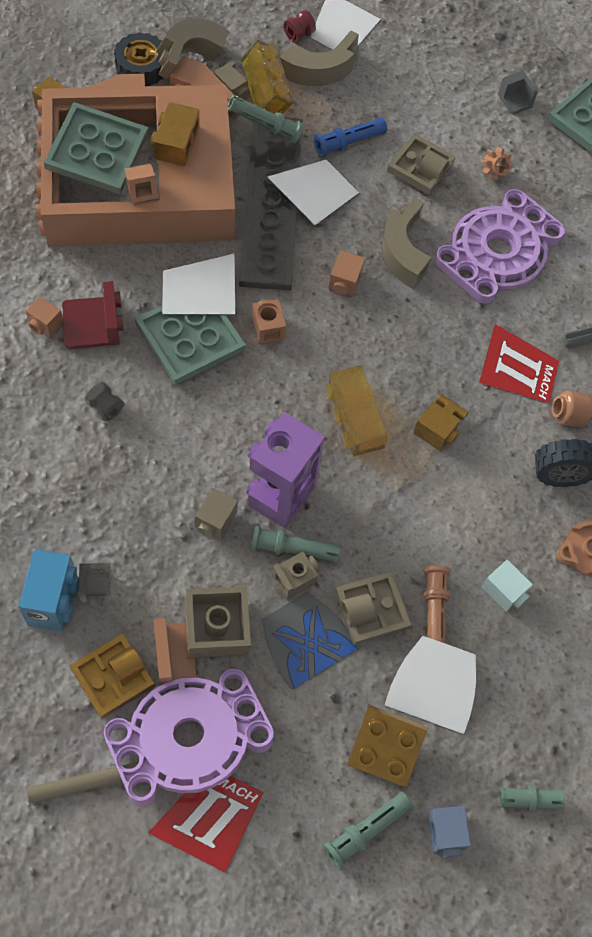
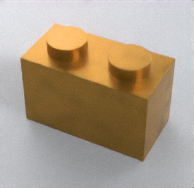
M169 102L166 111H162L160 114L159 129L152 134L151 147L154 148L156 160L186 166L200 127L199 109Z

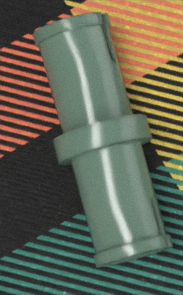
M529 785L527 789L499 788V794H501L499 795L500 808H527L529 812H535L536 809H556L560 811L565 809V804H562V802H565V792L563 789H536V786Z

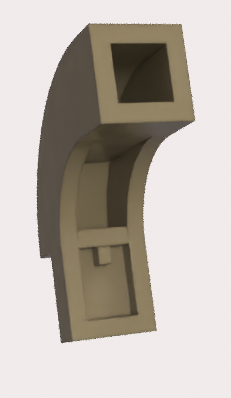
M197 18L185 19L176 23L169 29L156 51L161 54L159 64L162 67L159 75L168 79L177 66L180 54L183 52H195L214 62L224 48L229 30L214 22Z
M350 31L336 48L322 53L311 52L292 43L280 57L279 75L294 83L306 86H324L342 80L352 72L354 58L359 51V46L357 45L359 34Z
M417 198L410 205L406 204L400 213L394 209L392 210L387 219L382 240V254L387 267L398 280L412 289H415L428 272L432 258L415 248L407 237L409 231L421 217L424 202Z

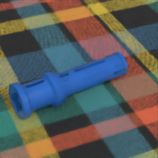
M381 117L349 129L342 130L336 128L332 133L326 135L317 134L314 136L315 150L320 157H324L328 152L334 150L342 151L349 144L379 134H385L387 123Z

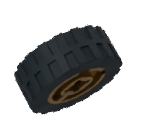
M141 32L123 37L116 44V49H114L117 74H144L145 86L159 83L164 77L159 75L162 67L159 64L161 54L156 51L162 40H159L155 35L152 36L149 33L144 34Z

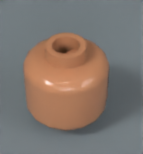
M566 390L554 399L552 414L561 425L582 428L592 419V399L586 393Z

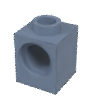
M465 807L432 809L428 813L433 853L443 852V858L462 856V850L471 846Z

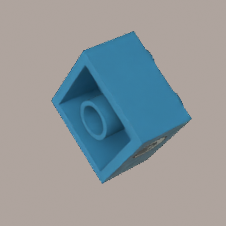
M34 549L18 606L28 626L63 632L65 622H70L73 613V605H70L72 594H77L80 586V577L77 576V567L74 566L71 555Z

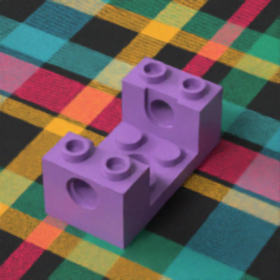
M283 412L278 420L273 419L265 431L266 437L261 443L257 441L248 454L250 458L249 470L261 478L260 480L254 479L246 493L248 494V506L286 529L317 485L325 436ZM283 446L286 450L278 452L273 447ZM270 483L273 484V485L276 486L278 489H274V488L270 487L269 484H270Z

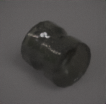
M105 382L95 385L85 397V402L91 408L98 410V416L103 421H110L115 418L125 405L119 396L112 394V389Z

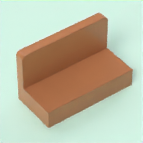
M166 618L153 619L160 686L180 678H197L195 659L187 658L186 623L166 625Z

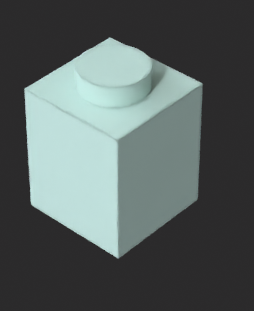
M506 560L487 577L481 588L507 612L512 606L518 609L529 599L530 596L527 592L533 584L513 564Z

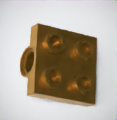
M123 633L69 665L101 720L155 687L141 658L133 646L129 644Z
M368 705L347 765L407 787L428 727Z

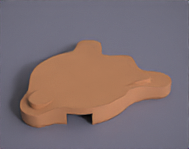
M585 521L579 523L571 530L564 544L558 548L556 555L562 564L569 565L579 573L592 577V521Z

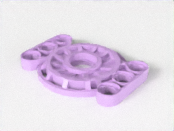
M511 189L505 194L502 206H486L475 209L465 215L458 222L453 232L451 245H443L437 250L435 264L476 301L487 304L494 300L498 289H515L533 281L540 274L546 262L547 245L555 246L559 244L564 235L565 228L561 222L524 192ZM511 198L517 199L521 205H511L508 200ZM535 214L539 217V220L531 221L527 215ZM553 229L558 233V236H549L546 230ZM458 232H462L461 239L456 241ZM493 239H503L510 245L511 252L508 254H497L487 244ZM539 253H542L541 263L538 259ZM449 254L454 258V261L445 262L440 256ZM532 269L536 270L530 276H526ZM468 270L472 273L473 277L464 278L459 272ZM487 286L491 289L492 293L489 295L482 294L478 288Z
M228 669L221 675L219 684L196 677L180 678L162 684L152 690L140 702L133 714L131 723L122 718H116L108 722L104 728V737L129 799L137 806H147L155 800L158 787L177 793H198L217 786L228 779L239 767L247 748L257 753L269 750L273 745L274 732L244 672L239 669ZM231 678H237L242 682V686L238 690L231 691L225 687V683ZM187 685H198V686H203L204 689L195 688V687L185 688V686H187ZM179 687V689L170 691L163 696L160 695L169 689ZM154 699L155 702L149 707L146 714H142L145 707ZM242 704L253 705L255 712L248 717L240 715L238 708ZM137 721L141 724L140 728L136 726ZM186 721L198 722L204 728L203 739L192 747L179 745L173 736L175 728ZM114 729H126L128 732L126 738L122 741H113L110 738V734ZM255 730H264L269 737L264 743H255L251 739V734ZM130 754L136 755L139 758V763L136 767L126 769L121 765L125 756ZM237 756L235 761L229 766L227 770H225V768L230 764L232 758ZM140 782H147L151 786L150 793L144 797H138L133 793L134 787Z

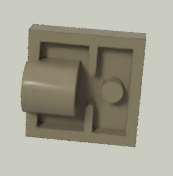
M414 133L389 163L387 172L430 195L452 167L456 156Z
M392 571L336 587L335 592L354 645L410 629L411 623Z

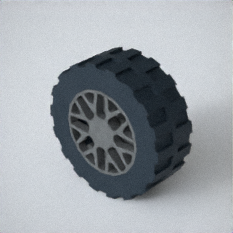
M562 439L550 442L547 445L545 444L536 451V476L545 485L553 487L579 486L592 480L591 442L577 439Z

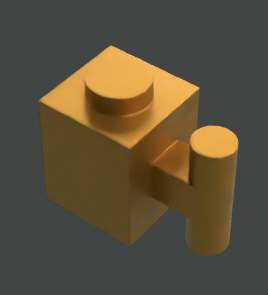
M440 394L436 402H432L418 419L413 433L441 451L446 444L451 446L460 433L457 431L460 420L463 421L469 412L443 394Z

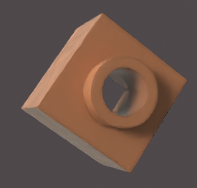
M151 164L125 168L127 188L132 203L158 198L156 178Z
M40 296L26 310L28 326L38 335L43 334L51 339L63 326L61 310Z

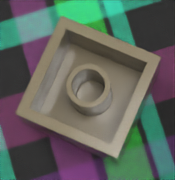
M247 586L186 589L184 603L187 658L248 655L251 648Z

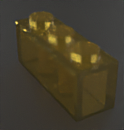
M257 40L241 59L253 103L274 114L279 112L284 114L293 104V99L279 51L273 44Z
M362 365L331 372L329 383L326 384V393L328 399L334 401L336 422L338 424L341 423L344 429L342 437L345 447H350L353 457L385 449L388 435Z

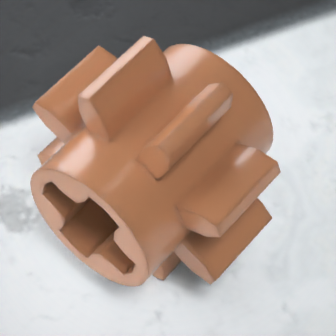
M497 147L495 152L487 150L484 159H481L484 166L482 173L489 175L494 180H497L499 175L506 178L510 168H513L510 161L512 155L504 153V149Z

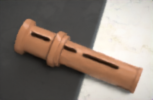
M438 565L427 566L424 568V574L427 576V591L424 592L423 596L428 607L427 637L445 643L446 602L450 599V593L447 591V576L450 575V568Z

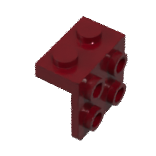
M113 281L102 282L104 297L63 301L62 314L66 348L77 349L120 345L119 331H124L122 314L117 315V308H122L120 291L115 292Z

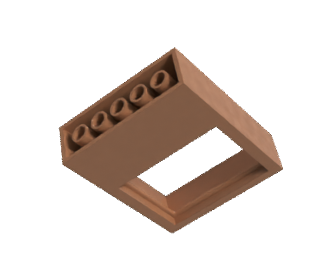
M191 85L42 89V100H38V114L42 117L41 120H37L38 135L42 136L41 140H37L38 156H41V161H37V174L41 179L36 185L40 204H36L37 220H40L41 236H46L47 245L77 246L235 240V199L229 114L227 110V86ZM73 102L137 124H157V131L159 129L160 114L162 111H166L169 102L199 109L200 127L186 166L158 160L160 200L136 203L131 201L59 203V174L44 169V161L59 133V126L63 125Z

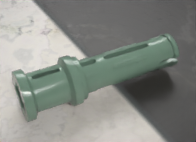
M234 94L228 102V111L268 128L271 134H279L288 138L292 144H295L300 138L303 130L302 122H293L285 118L284 114L280 112L274 114Z
M256 525L251 550L255 551L258 548L273 551L275 555H283V552L297 555L304 552L306 557L313 556L316 559L337 563L341 545L288 536L284 530L275 532L261 529L260 525Z
M401 791L357 826L348 825L344 829L345 833L333 842L323 844V849L328 858L340 870L344 867L343 862L355 853H362L366 850L368 841L389 827L406 812L412 810L413 805L411 801Z

